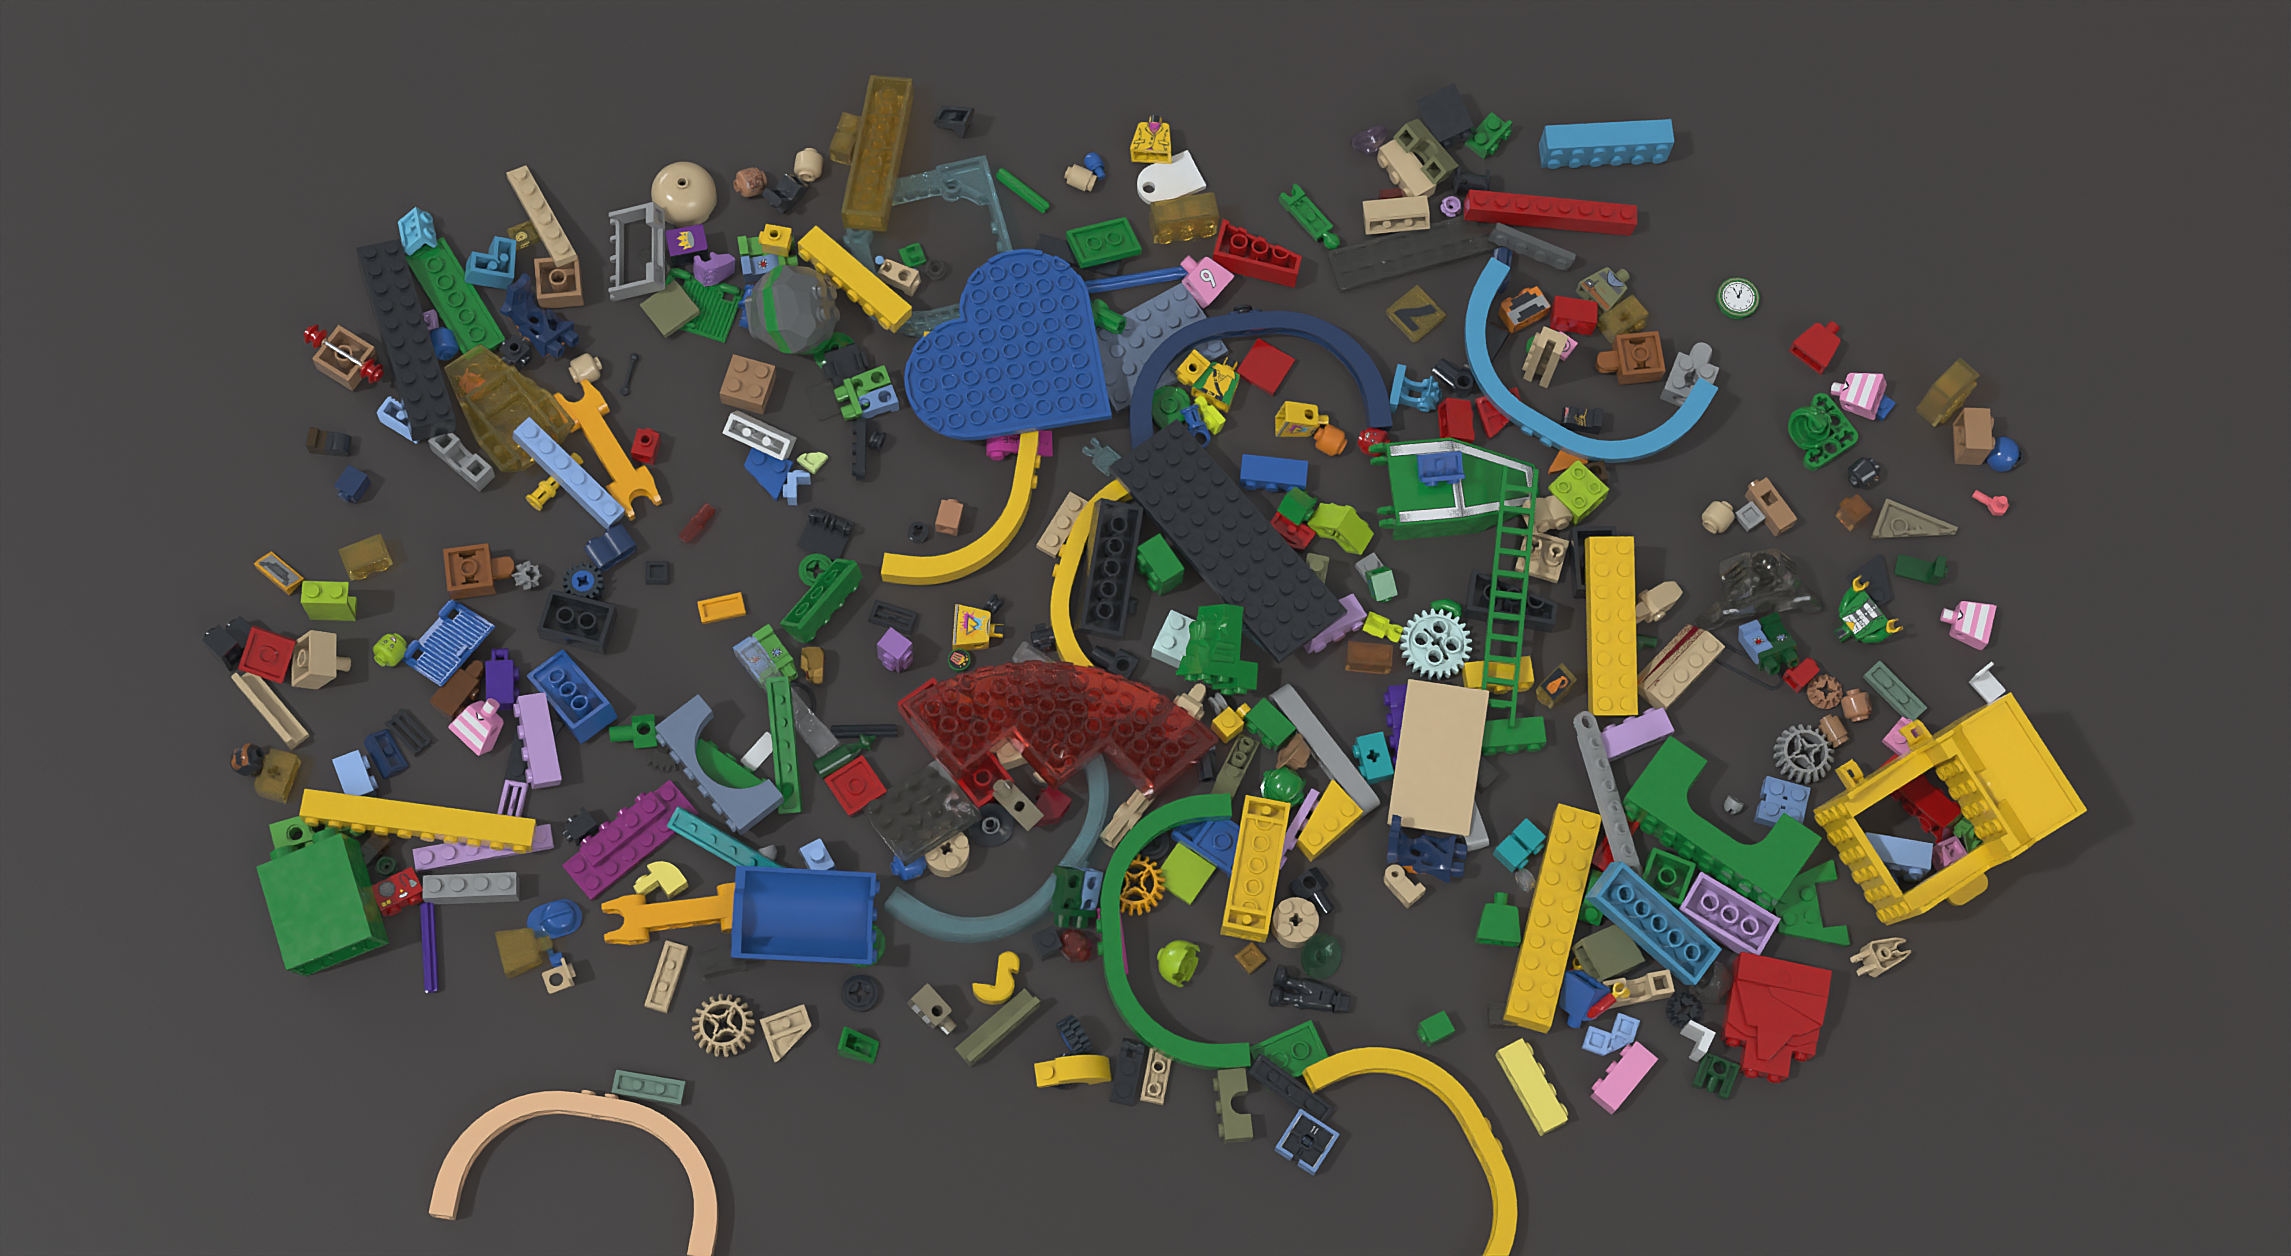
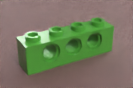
M300 816L269 825L275 849L287 845H296L298 850L313 844L312 836L318 827L306 825ZM319 824V825H318V826L324 825V826H325V829H330V828L328 827V825H326V824ZM348 827L339 829L340 833L347 836L351 835L352 837L365 833L352 831ZM296 832H303L299 840H292Z

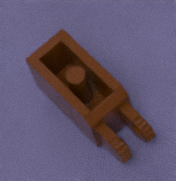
M479 660L471 662L472 664L465 671L461 668L458 669L429 701L434 710L452 722L481 693L480 681L485 676L486 670L483 663Z

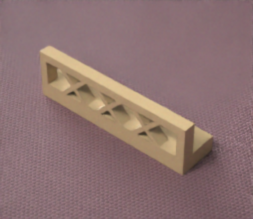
M248 672L242 677L237 673L231 676L238 688L291 750L309 737L306 730L260 676Z

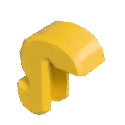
M1010 951L999 955L995 986L972 983L973 994L979 1001L984 1004L997 1005L1003 1004L1011 998L1014 992V979L1011 973L1018 974L1020 961L1018 956Z

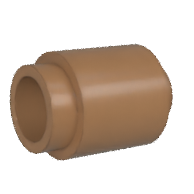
M1829 714L1819 721L1821 725L1818 728L1822 735L1827 734L1825 739L1826 741H1832L1834 749L1849 740L1848 732L1837 715L1832 717Z

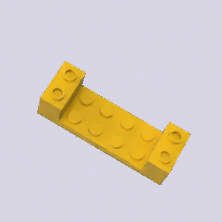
M1246 795L1220 935L1265 943L1269 931L1291 803Z

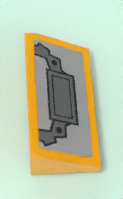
M272 551L254 563L256 569L288 595L305 580Z

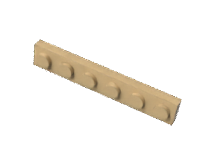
M523 166L507 172V179L556 267L577 260L574 249L528 167Z

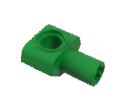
M655 714L632 716V725L609 727L611 743L633 740L634 749L658 747L657 739L655 738L657 735L655 730ZM644 727L650 729L646 735L639 734L640 729Z

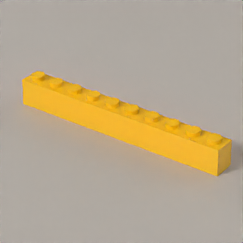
M304 789L299 814L301 820L309 826L326 824L329 828L342 829V827H348L355 832L371 830L378 835L394 833L401 838L409 839L411 836L420 837L421 840L429 842L439 839L443 840L444 843L452 845L462 842L467 843L466 845L469 847L479 848L480 845L490 846V849L497 851L507 848L513 849V852L525 854L526 851H533L537 828L536 819Z

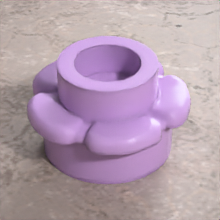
M1450 196L1442 201L1441 211L1446 213L1448 217H1454L1461 212V203L1458 198Z

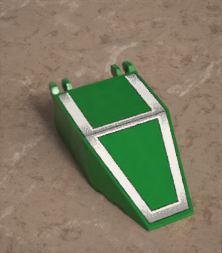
M1454 438L1378 443L1368 448L1369 453H1383L1382 457L1372 458L1370 460L1371 465L1388 466L1393 506L1378 508L1377 513L1379 515L1394 514L1395 519L1379 521V527L1394 529L1392 534L1393 540L1474 534L1483 532L1487 528L1496 525L1502 468L1504 465L1508 466L1506 484L1532 487L1534 464ZM1462 451L1465 479H1460V483L1447 484L1445 480L1438 481V485L1425 486V482L1418 481L1416 454ZM1537 483L1536 498H1540V496H1539V489H1538V483ZM1506 491L1504 505L1522 507L1525 501L1530 500L1531 494ZM1503 512V523L1510 518L1518 517L1522 514Z

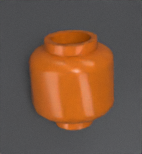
M1327 424L1324 428L1319 427L1313 437L1316 440V449L1329 456L1340 455L1347 443L1345 432L1331 424Z

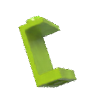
M303 581L301 604L310 620L356 621L357 598L348 597L349 582Z

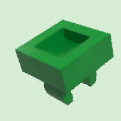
M919 243L908 245L899 250L904 266L916 268L927 264Z

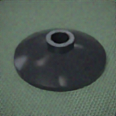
M995 803L985 804L971 814L968 821L969 834L981 846H999L1012 833V816L1002 805ZM987 820H993L992 825H986Z

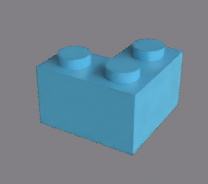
M495 236L489 247L488 254L471 252L466 262L465 283L507 290V287L514 279L516 240Z

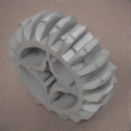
M1799 724L1797 729L1791 726L1789 732L1784 730L1782 737L1777 738L1778 744L1773 748L1777 753L1773 755V758L1779 760L1776 763V767H1783L1781 774L1786 772L1789 774L1788 780L1796 777V784L1800 783L1802 779L1805 784H1809L1810 780L1817 782L1819 777H1825V771H1830L1831 766L1829 764L1834 762V758L1831 757L1834 754V750L1828 747L1832 745V741L1825 742L1824 739L1827 737V734L1820 736L1818 734L1820 732L1819 728L1812 731L1811 725L1804 729L1803 725ZM1805 740L1811 742L1813 745L1806 743ZM1792 741L1794 752L1791 756H1788V743ZM1819 752L1820 763L1819 766L1815 767L1813 756ZM1795 764L1801 765L1802 768L1797 767Z

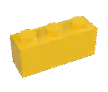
M1530 656L1521 657L1518 692L1529 690L1534 683ZM1483 661L1464 663L1462 669L1464 687L1481 690ZM1489 662L1487 677L1513 680L1514 665ZM1487 683L1486 690L1494 692V694H1503L1507 690H1512V686Z

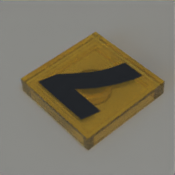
M1418 285L1385 311V314L1413 343L1418 341L1446 317V314Z

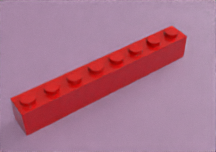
M1469 190L1464 200V220L1631 236L1637 226V205Z

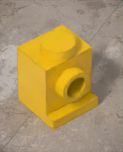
M1194 349L1175 371V374L1178 375L1177 379L1182 384H1188L1191 387L1211 363ZM1189 365H1192L1196 369V371H1190Z

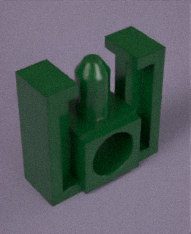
M1706 1052L1701 1058L1691 1086L1700 1089L1703 1086L1705 1077L1708 1076L1710 1078L1706 1086L1707 1092H1714L1718 1081L1723 1082L1717 1097L1726 1100L1740 1065ZM1713 1065H1720L1723 1069V1074L1716 1073Z

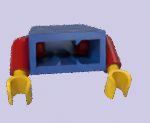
M1575 958L1573 960L1574 968L1564 972L1560 988L1559 1006L1570 1014L1567 1024L1573 1028H1580L1582 1021L1594 1020L1617 1002L1616 998H1627L1630 995V990L1628 988L1623 989L1624 985L1622 983H1616L1613 986V993H1610L1611 989L1585 973L1578 959Z

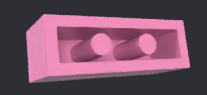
M1637 1041L1633 1046L1627 1044L1620 1053L1623 1058L1619 1063L1613 1061L1606 1070L1609 1075L1604 1081L1599 1078L1591 1088L1594 1090V1093L1590 1097L1611 1115L1658 1060L1657 1057Z

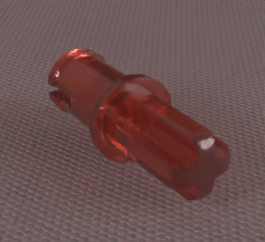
M704 503L697 514L689 518L690 522L680 532L679 538L683 542L689 543L700 530L704 529V525L715 514V510L709 504Z

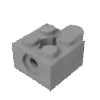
M1702 342L1695 344L1689 356L1681 352L1678 353L1660 399L1681 407L1699 377L1713 385L1719 368L1709 364L1712 348L1708 344Z

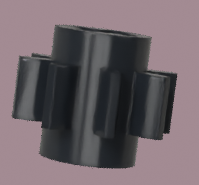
M1045 623L1035 625V631L1030 632L1033 647H1039L1041 652L1051 650V644L1056 643L1053 628H1047Z

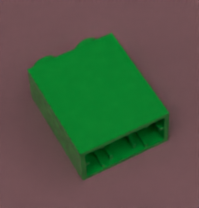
M337 828L325 829L315 833L312 836L313 844L298 850L296 845L277 848L270 852L271 861L256 867L287 971L304 977L389 944L359 841L340 833Z

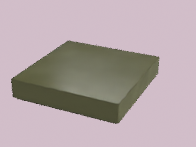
M676 280L665 286L664 290L658 291L640 304L641 309L665 338L701 313Z

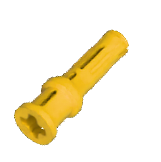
M574 452L571 454L570 457L578 465L583 463L579 455ZM551 476L546 481H541L538 484L539 487L531 495L528 494L526 496V500L538 511L543 508L542 505L550 497L553 498L555 496V490L560 486Z

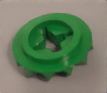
M822 554L808 555L799 565L800 579L805 585L812 587L832 564V561ZM818 564L822 573H819L815 579L813 572L810 571L815 570Z

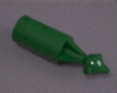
M864 734L859 735V743L842 744L812 762V765L823 780L855 760L862 748L868 751L872 750V742L876 739V736H864Z

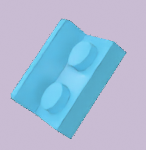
M415 207L398 221L403 251L406 254H413L424 243L433 248L437 246L433 218L428 212Z

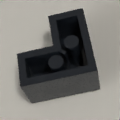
M239 616L237 619L231 620L226 625L225 630L219 624L215 628L209 629L202 641L209 652L227 670L231 671L241 661L251 626Z

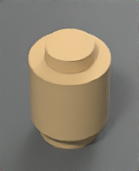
M1074 164L1073 167H1068L1064 178L1067 179L1066 184L1082 191L1088 190L1091 192L1097 176L1093 174V171Z

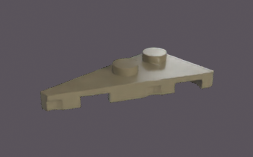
M1886 498L1871 538L1954 535L1958 527Z

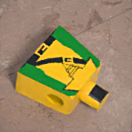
M1228 357L1223 365L1212 362L1193 384L1191 395L1196 398L1203 396L1208 404L1228 413L1239 383L1240 375L1234 372L1238 363Z

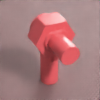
M1975 490L1972 495L1974 499L1987 505L1992 515L2003 516L2009 506L2005 496H1994L1992 499L1978 490Z

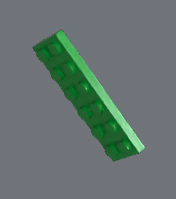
M441 237L436 240L437 246L435 248L426 245L413 254L405 256L444 325L454 332L459 349L469 364L499 348L506 339L473 285L465 283L464 270L445 239Z

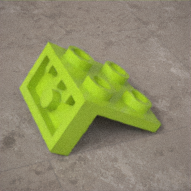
M1579 460L1574 462L1548 486V490L1571 511L1573 518L1570 522L1575 527L1606 499L1609 488Z

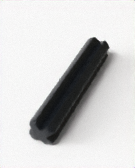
M832 725L830 734L831 738H860L859 735L864 734V736L875 735L876 738L896 737L897 725Z

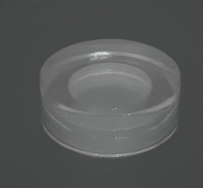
M1522 868L1515 873V879L1524 891L1529 892L1536 886L1534 877L1527 869Z

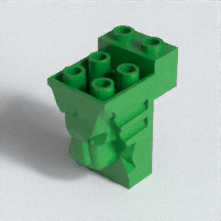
M1220 604L1199 607L1198 621H1192L1189 625L1190 639L1186 646V656L1182 657L1179 668L1176 671V676L1185 677V681L1203 680V683L1212 684L1213 690H1220L1221 695L1247 694V690H1256L1258 663L1240 661L1242 606Z

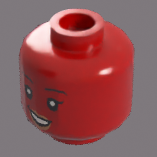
M1371 427L1363 430L1358 439V447H1360L1361 452L1372 457H1382L1383 453H1369V446L1378 443H1392L1386 431Z

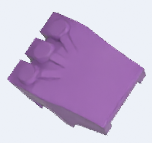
M711 252V260L704 262L701 261L699 255L695 256L693 267L695 279L701 282L704 287L718 284L734 273L735 258L730 254L717 255Z

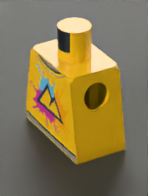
M1285 401L1275 416L1276 437L1312 436L1317 428H1324L1329 423L1328 415H1318L1317 405Z
M955 604L953 650L963 649L969 651L989 648V637L1003 638L1004 624H990L991 612Z

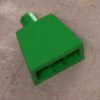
M1497 892L1494 894V904L1486 903L1484 905L1474 943L1514 948L1519 946L1521 936L1518 908L1507 905L1508 894Z

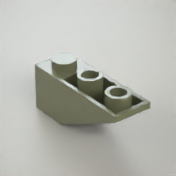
M1239 733L1217 776L1211 794L1230 793L1232 803L1260 742Z

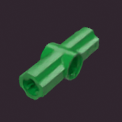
M1100 299L1090 300L1095 327L1099 326L1115 335L1121 334L1125 330L1127 324L1125 317L1110 310Z

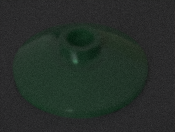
M1320 933L1313 935L1305 942L1301 951L1302 967L1306 974L1315 979L1330 977L1336 972L1341 962L1340 945L1334 937L1328 934Z

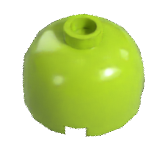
M1174 940L1166 945L1165 948L1160 949L1157 955V960L1159 961L1158 968L1164 980L1177 987H1183L1184 985L1181 983L1184 980L1188 982L1191 979L1199 958L1195 957L1196 951L1200 952L1198 945L1185 940Z

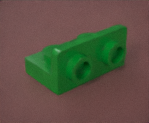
M1491 112L1476 128L1477 134L1473 135L1470 140L1465 141L1464 145L1485 159L1489 154L1493 155L1497 151L1498 144L1502 139L1504 141L1508 139L1512 133L1511 126L1513 122L1508 120L1505 123Z

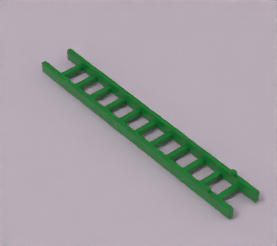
M1504 465L1501 476L1481 690H1486L1487 683L1512 686L1511 701L1488 699V705L1492 708H1510L1508 728L1513 729L1539 469H1534L1532 487L1506 484L1508 466ZM1505 492L1531 494L1530 508L1504 505ZM1503 512L1529 515L1528 528L1502 527ZM1501 533L1527 536L1525 551L1500 548ZM1499 555L1525 558L1523 573L1498 570ZM1497 576L1523 579L1521 593L1497 591ZM1495 597L1521 600L1519 615L1494 612ZM1493 619L1517 621V636L1493 634ZM1491 640L1516 643L1515 658L1490 655ZM1489 662L1514 665L1513 680L1487 677Z

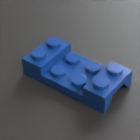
M1231 820L1208 821L1181 825L1173 830L1171 839L1177 843L1179 842L1189 850H1193L1225 872L1227 877L1231 879L1240 826Z

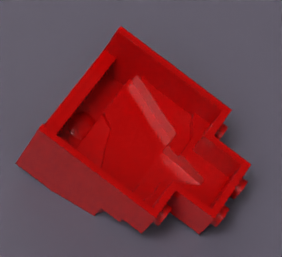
M1741 952L1734 959L1731 967L1720 1041L1726 1042V1045L1731 1047H1740L1742 1045L1738 1072L1744 1073V1076L1757 1079L1759 1076L1767 1078V1081L1771 1083H1781V1081L1783 1082L1788 1078L1791 1056H1794V1060L1806 1062L1807 1059L1810 1060L1815 1056L1819 1030L1823 1025L1832 971Z

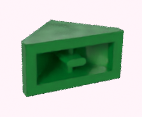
M844 1027L838 1046V1055L874 1064L879 1041Z

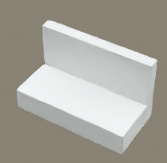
M1692 1020L1680 1032V1034L1696 1041L1689 1056L1690 1059L1698 1062L1706 1054L1715 1035V1032Z

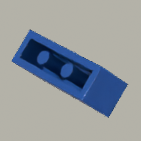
M1243 454L1239 486L1247 490L1259 488L1265 489L1268 492L1287 491V493L1296 486L1304 491L1308 461Z

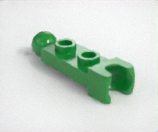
M1297 184L1292 186L1291 194L1293 197H1289L1286 193L1280 194L1279 203L1287 212L1293 215L1316 242L1323 238L1327 249L1334 250L1340 245L1338 235L1329 233L1333 230V225L1305 196V192Z

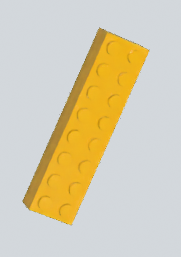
M1588 537L1585 539L1588 711L1594 717L1638 715L1634 537Z

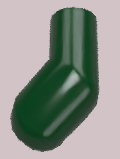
M1636 635V653L1644 646L1656 647L1657 637Z

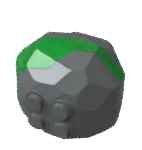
M790 265L774 267L752 288L751 296H747L745 299L750 335L753 339L761 340L782 353L809 355L818 353L832 339L835 325L840 320V312L835 304V299L837 298L835 287L830 286L823 275L810 267Z

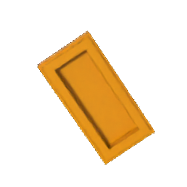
M741 592L697 602L702 625L746 615Z

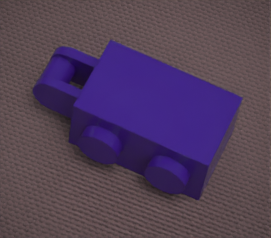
M508 648L492 649V661H486V701L492 698L499 703L498 710H513V704H516L517 698L520 696L519 688L516 689V681L520 680L519 667L515 666L513 660H509Z

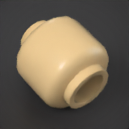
M806 148L804 151L798 152L794 166L795 174L806 182L814 181L820 177L823 157L817 153V150Z
M588 353L573 359L570 362L571 367L568 368L576 384H581L580 381L585 379L590 383L600 378L599 370L603 369L597 357L593 358Z
M1725 501L1712 502L1702 514V524L1705 529L1713 534L1726 531L1735 518L1732 511L1733 507Z

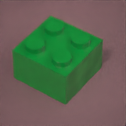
M1161 534L1156 535L1137 547L1135 567L1141 575L1144 574L1148 579L1147 584L1152 592H1157L1161 597L1182 584L1184 567Z
M1653 847L1644 865L1642 879L1678 910L1682 905L1696 864Z

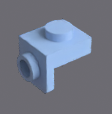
M795 470L793 473L788 472L787 484H783V497L787 498L788 505H797V484H811L810 473H806L803 470Z

